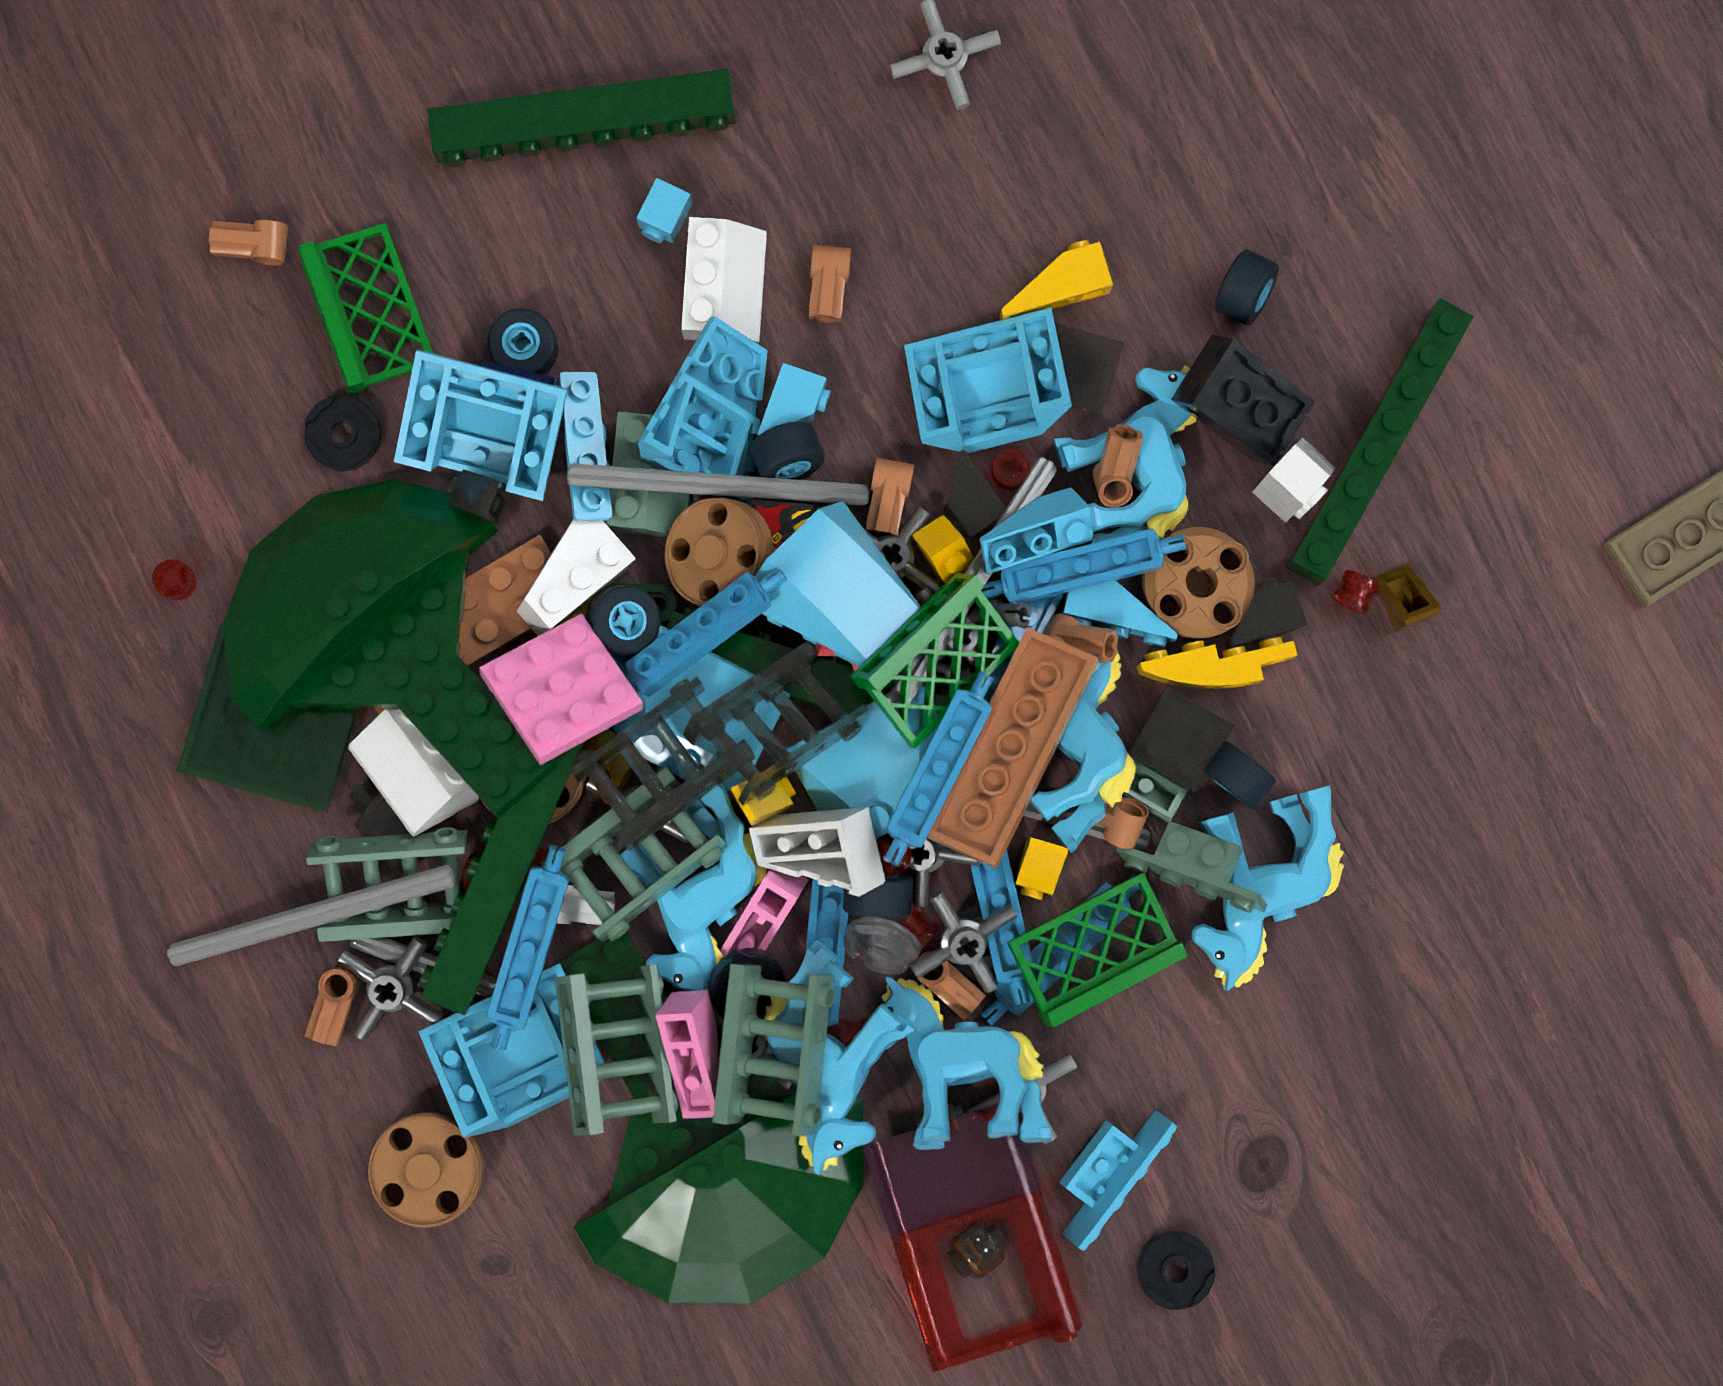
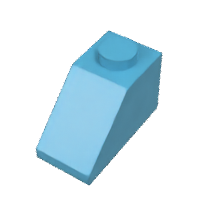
M783 363L760 425L758 436L766 430L784 423L797 421L810 423L814 421L817 411L824 413L831 391L826 389V377Z

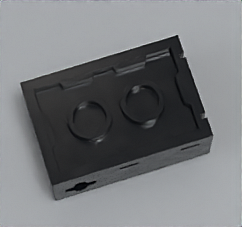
M1216 335L1210 336L1171 398L1173 402L1249 459L1274 467L1282 456L1280 451H1285L1306 418L1304 413H1309L1315 403L1314 400L1235 339Z

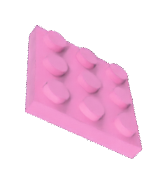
M582 613L479 667L480 675L540 765L643 710V702Z

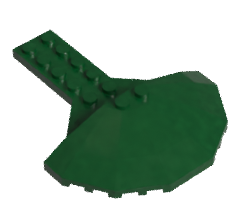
M395 479L316 495L250 550L223 621V632L231 699L261 733L291 708H307L308 705L329 706L330 708L361 709V706L400 710L497 818L558 766L554 759L542 765L538 763L493 693L459 657L461 644L459 642V634L464 615L466 595L464 585L466 571H468L469 556L498 532L494 523L469 497Z
M628 932L614 941H611L609 938L604 942L597 939L559 962L566 976L585 973V981L589 985L635 979L634 967L646 966L645 960ZM664 992L661 994V1003L663 1005L667 1000ZM637 995L593 1000L588 1005L590 1021L593 1024L640 1018ZM642 1034L600 1040L613 1062L645 1057ZM647 1073L622 1077L634 1099L650 1097ZM751 1074L749 1076L747 1093L750 1098L795 1105L797 1085L795 1084L788 1091L773 1077ZM671 1075L672 1089L676 1093L673 1078ZM858 1093L853 1106L845 1118L863 1122V1099ZM678 1100V1109L675 1112L676 1122L653 1123L652 1112L630 1116L608 1205L574 1226L575 1231L597 1266L667 1303L751 1304L825 1259L863 1185V1145L857 1146L846 1154L839 1156L837 1166L829 1165L825 1173L817 1175L813 1166H810L808 1159H805L802 1154L803 1146L799 1145L800 1137L792 1135V1120L748 1113L744 1117L743 1123L728 1125L713 1123V1117L683 1119Z

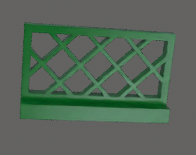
M386 223L315 245L313 241L298 245L299 258L349 396L364 392V388L411 374L414 362L411 363L398 356L406 339L420 345L423 351L433 353ZM378 236L382 237L385 250L380 260L360 252L366 240ZM357 243L355 249L348 246ZM340 249L351 254V257L342 272L328 265L324 253ZM388 256L392 267L385 264V261ZM356 258L376 267L368 284L348 275ZM381 269L397 278L398 285L392 295L373 287ZM332 274L339 277V280L336 285L332 277ZM344 281L364 289L356 307L340 299L339 291ZM400 291L402 292L405 302L397 298ZM369 292L389 301L381 318L361 310ZM394 304L409 311L411 319L405 330L385 321ZM344 309L352 312L349 321ZM357 315L377 324L368 342L353 335L351 327ZM413 325L417 336L410 333ZM382 327L401 336L393 354L374 345ZM357 344L365 348L362 355ZM370 350L389 359L383 372L368 376L364 362ZM394 362H396V363L402 365V366H399V367H396V368L391 369L392 366H393V364H394Z
M956 573L850 676L858 688L866 689L911 748H916L938 727L957 690L970 691L978 676V672L986 673L985 680L1019 645V641L981 591L984 585L976 574ZM973 600L980 608L979 625L964 624L966 607ZM945 627L954 628L953 651L938 650L939 633ZM964 628L978 629L977 652H962ZM988 630L997 631L1005 642L994 654L986 653ZM919 653L928 654L926 677L911 676L912 660ZM937 654L952 655L950 678L935 677ZM962 656L976 657L975 673L969 679H960ZM892 679L901 680L899 703L889 702L881 692ZM911 681H926L924 704H909ZM935 682L950 683L949 698L943 705H933ZM908 708L923 709L922 726L915 733L907 726Z
M1144 872L1126 879L1006 942L1039 1009L1036 1012L1043 1026L1056 1027L1188 957L1182 942H1177ZM1137 884L1144 896L1140 912L1121 906L1126 890ZM1117 895L1115 903L1106 901ZM1099 904L1113 908L1106 929L1088 924L1093 907ZM1148 908L1150 909L1153 917L1146 915ZM1120 911L1138 917L1131 938L1113 932ZM1083 913L1081 921L1074 919V917ZM1148 920L1156 923L1163 939L1152 945L1138 941L1144 921ZM1066 921L1079 925L1073 947L1054 941L1059 925ZM1086 928L1105 934L1098 956L1080 950ZM1050 930L1048 938L1039 936ZM1111 937L1130 943L1125 959L1118 963L1105 959ZM1032 939L1046 943L1039 965L1026 960L1020 945ZM1052 946L1071 952L1065 973L1046 968ZM1136 946L1144 948L1134 954ZM1078 955L1096 960L1092 976L1085 980L1071 976ZM1103 963L1110 965V967L1101 971ZM1030 967H1031V968H1034V969H1037V973H1036V976H1035V977H1034V975H1033V973H1032ZM1044 972L1063 978L1058 994L1045 1000L1040 989ZM1069 981L1078 983L1067 989Z

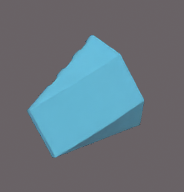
M715 316L710 317L638 441L641 460L659 470L749 476V473H755V465L750 454V445L753 442V435L758 434L760 419L755 416L757 401L763 399L768 350ZM716 496L738 500L748 505H751L752 498Z
M843 501L819 508L765 560L755 576L761 580L778 566L787 577V581H784L769 592L771 607L762 613L767 616L768 621L780 627L784 625L802 634L803 639L815 645L819 643L833 650L834 655L858 667L921 608Z

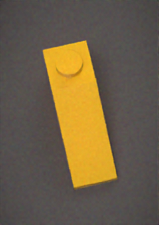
M1083 240L1067 247L1068 251L1063 252L1001 309L999 319L1004 320L1050 307L1054 310L1110 294L1113 283L1100 242L1090 244L1088 240Z
M774 770L730 788L752 826L794 806L790 797L796 795L795 790L785 774L778 778Z

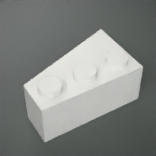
M1302 438L1276 464L1252 493L1285 523L1293 515L1300 519L1328 491L1322 485L1332 475L1336 467Z
M572 519L517 609V613L537 636H540L565 622L600 590L605 589L622 575L636 558L604 521H575Z
M868 807L779 814L749 828L758 866L797 878L803 875L816 879L818 884L826 887L831 885L848 889L849 894L858 897L885 882Z

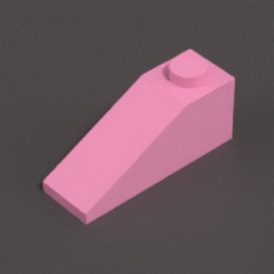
M769 869L720 951L723 958L733 951L744 948H756L766 951L809 879L804 876L797 878Z
M708 990L672 992L655 1016L683 1119L713 1117L719 1070L717 1024Z

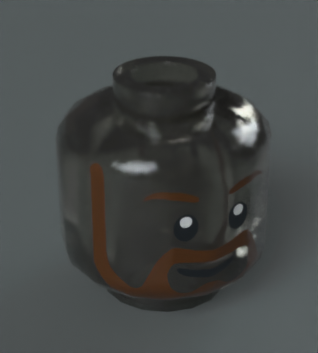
M972 1221L949 1239L950 1251L946 1255L961 1277L966 1279L969 1276L972 1279L980 1280L1004 1262L1005 1254L1002 1246L1006 1243V1240L994 1224L987 1227L980 1221Z

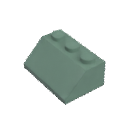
M618 412L612 466L657 469L641 460L638 443L653 415ZM610 488L612 517L606 521V525L613 533L667 538L677 517L689 507L690 494Z

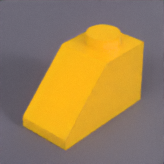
M1035 838L1026 840L1014 880L1015 886L1021 887L1020 894L1037 900H1042L1044 894L1053 895L1069 848Z

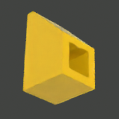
M944 514L912 534L926 563L938 581L943 584L942 587L956 573H965L974 560L963 536Z

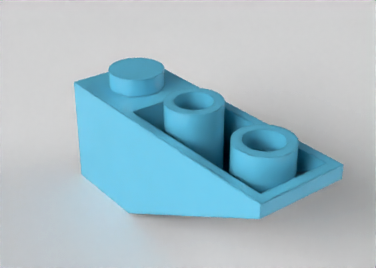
M1071 487L1035 498L980 538L986 574L1094 540L1090 507Z
M1116 580L1066 593L1062 614L1073 617L1081 625H1095L1114 629L1118 638L1128 639L1129 634L1144 637L1143 643L1156 647H1165L1166 642L1172 644L1177 639L1178 634Z

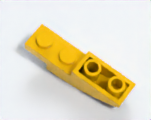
M1277 637L1259 642L1260 649L1246 652L1244 646L1225 650L1222 652L1223 658L1219 659L1215 644L1205 647L1202 640L1182 645L1181 653L1168 656L1166 650H1160L1144 655L1145 662H1141L1137 666L1138 674L1174 686L1195 689L1236 688L1260 683L1264 680L1261 667L1292 660L1298 655L1294 641L1283 643L1282 637Z

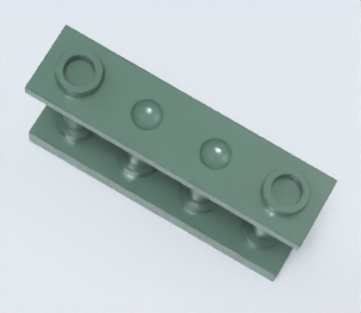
M667 767L659 771L562 847L566 850V853L564 854L559 872L570 878V881L603 923L592 931L603 942L608 938L611 941L620 938L630 929L628 923L699 867L703 865L704 868H708L724 855L721 850L727 846L725 841L718 834L708 841L675 798L677 794L675 789L680 786V783ZM655 805L665 809L696 850L678 865L644 822L646 818L644 813ZM624 829L627 832L632 831L665 874L648 889L644 887L613 846L615 842L613 837ZM593 853L596 856H602L634 898L616 914L582 870L584 865L581 862Z
M441 828L435 832L420 833L414 837L411 834L339 839L336 836H325L317 841H312L306 857L307 865L323 864L328 899L343 895L339 863L362 861L366 888L381 884L378 860L401 858L403 875L405 877L419 873L417 857L440 856L442 866H451L456 877L454 886L445 889L446 900L444 902L427 903L423 901L421 896L407 900L405 905L386 906L317 926L319 942L439 934L443 928L450 930L456 915L450 913V910L458 892H461L456 854H465L468 830L457 831L455 828Z
M657 964L634 967L635 979L589 985L585 981V973L555 977L574 1136L604 1133L603 1124L606 1119L652 1112L653 1123L676 1122L675 1112L678 1109V1099L675 1091L672 1089L670 1067L655 1016L662 1006L661 994L663 992V980L657 971ZM637 995L640 1018L593 1024L590 1021L588 1005L591 1001ZM642 1034L645 1057L598 1064L595 1061L593 1044H595L596 1040ZM647 1073L650 1097L604 1104L600 1100L598 1084L601 1080Z
M730 964L713 1123L726 1125L743 1123L744 1117L748 1113L792 1120V1135L794 1136L815 1134L822 1116L819 1096L829 1008L833 1005L835 998V988L832 985L833 975H810L809 985L763 979L760 975L761 965ZM766 995L807 1001L804 1025L759 1019L756 1015L758 997ZM758 1034L802 1041L800 1065L754 1058L752 1054L753 1037ZM756 1074L798 1081L795 1105L750 1098L747 1093L749 1076Z

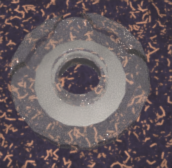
M862 917L853 920L847 926L843 939V946L852 959L855 960L857 956L864 960L863 966L867 969L883 974L905 973L911 964L918 961L921 945L913 933L894 921L879 917Z

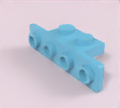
M595 372L560 373L558 376L559 387L568 389L562 414L567 466L573 463L610 466L609 461L606 460V428L602 424L597 374ZM570 485L572 514L575 521H608L611 519L610 488Z
M1154 1111L1134 1139L1131 1140L1107 1120L1104 1122L1059 1182L1085 1202L1063 1231V1235L1069 1241L1084 1251L1099 1236L1101 1228L1113 1212L1121 1207L1124 1198L1135 1183L1146 1174L1148 1166L1160 1150L1170 1142L1172 1134L1177 1129V1125L1160 1112Z

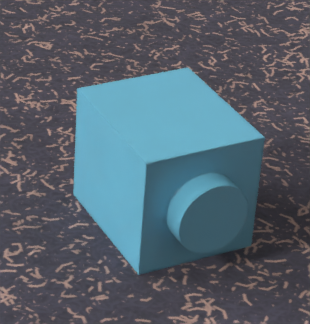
M656 178L636 218L639 228L643 229L642 235L657 243H662L664 239L673 244L693 204L691 194Z

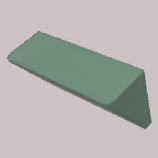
M1132 758L1136 766V773L1129 792H1123L1122 796L1141 802L1148 808L1149 812L1169 823L1184 798L1187 789Z

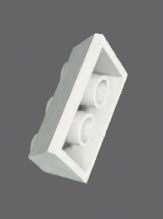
M689 217L681 327L684 339L697 340L709 318L715 316L759 344L767 231L728 219Z
M385 709L349 744L348 749L412 837L478 802V795L400 710Z

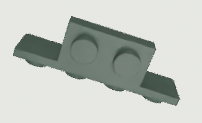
M1169 821L1154 856L1134 848L1123 849L1117 847L1116 849L1124 859V865L1134 872H1144L1146 874L1148 870L1160 875L1159 879L1175 887H1181L1182 883L1195 887L1194 891L1205 898L1216 900L1217 896L1230 900L1229 904L1247 913H1251L1252 909L1261 912L1266 910L1267 903L1259 893L1229 883L1243 852L1239 845Z

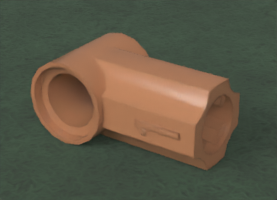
M256 220L254 224L213 221L209 232L210 253L213 256L248 258L253 262L264 265H284L288 225L272 220Z
M813 245L810 278H813L809 303V319L826 323L841 322L845 282L849 280L852 248Z
M1117 424L1115 427L1109 428L1101 460L1093 470V480L1100 501L1105 506L1112 508L1125 505L1133 495L1131 480L1143 436L1141 431H1137L1129 425Z
M877 457L871 485L873 495L866 521V530L868 532L881 536L888 534L898 536L905 497L908 498L914 464Z
M1054 614L1043 633L1098 657L1100 663L1113 662L1118 652V636L1114 629L1081 625L1076 619L1066 614Z
M1122 797L1121 802H1116L1113 808L1107 804L1106 816L1098 822L1105 828L1103 832L1104 838L1116 847L1132 849L1135 847L1143 829L1149 810L1141 802L1128 797Z
M932 951L923 952L921 955L917 957L916 961L931 953ZM949 961L942 964V973L938 978L933 980L926 979L923 976L917 978L963 1020L976 1009L986 996Z
M343 967L328 970L321 976L318 983L319 993L305 1037L322 1044L339 1045L353 999L360 990L361 981L359 977ZM335 975H341L347 981L348 988L344 995H338L332 989L331 983Z

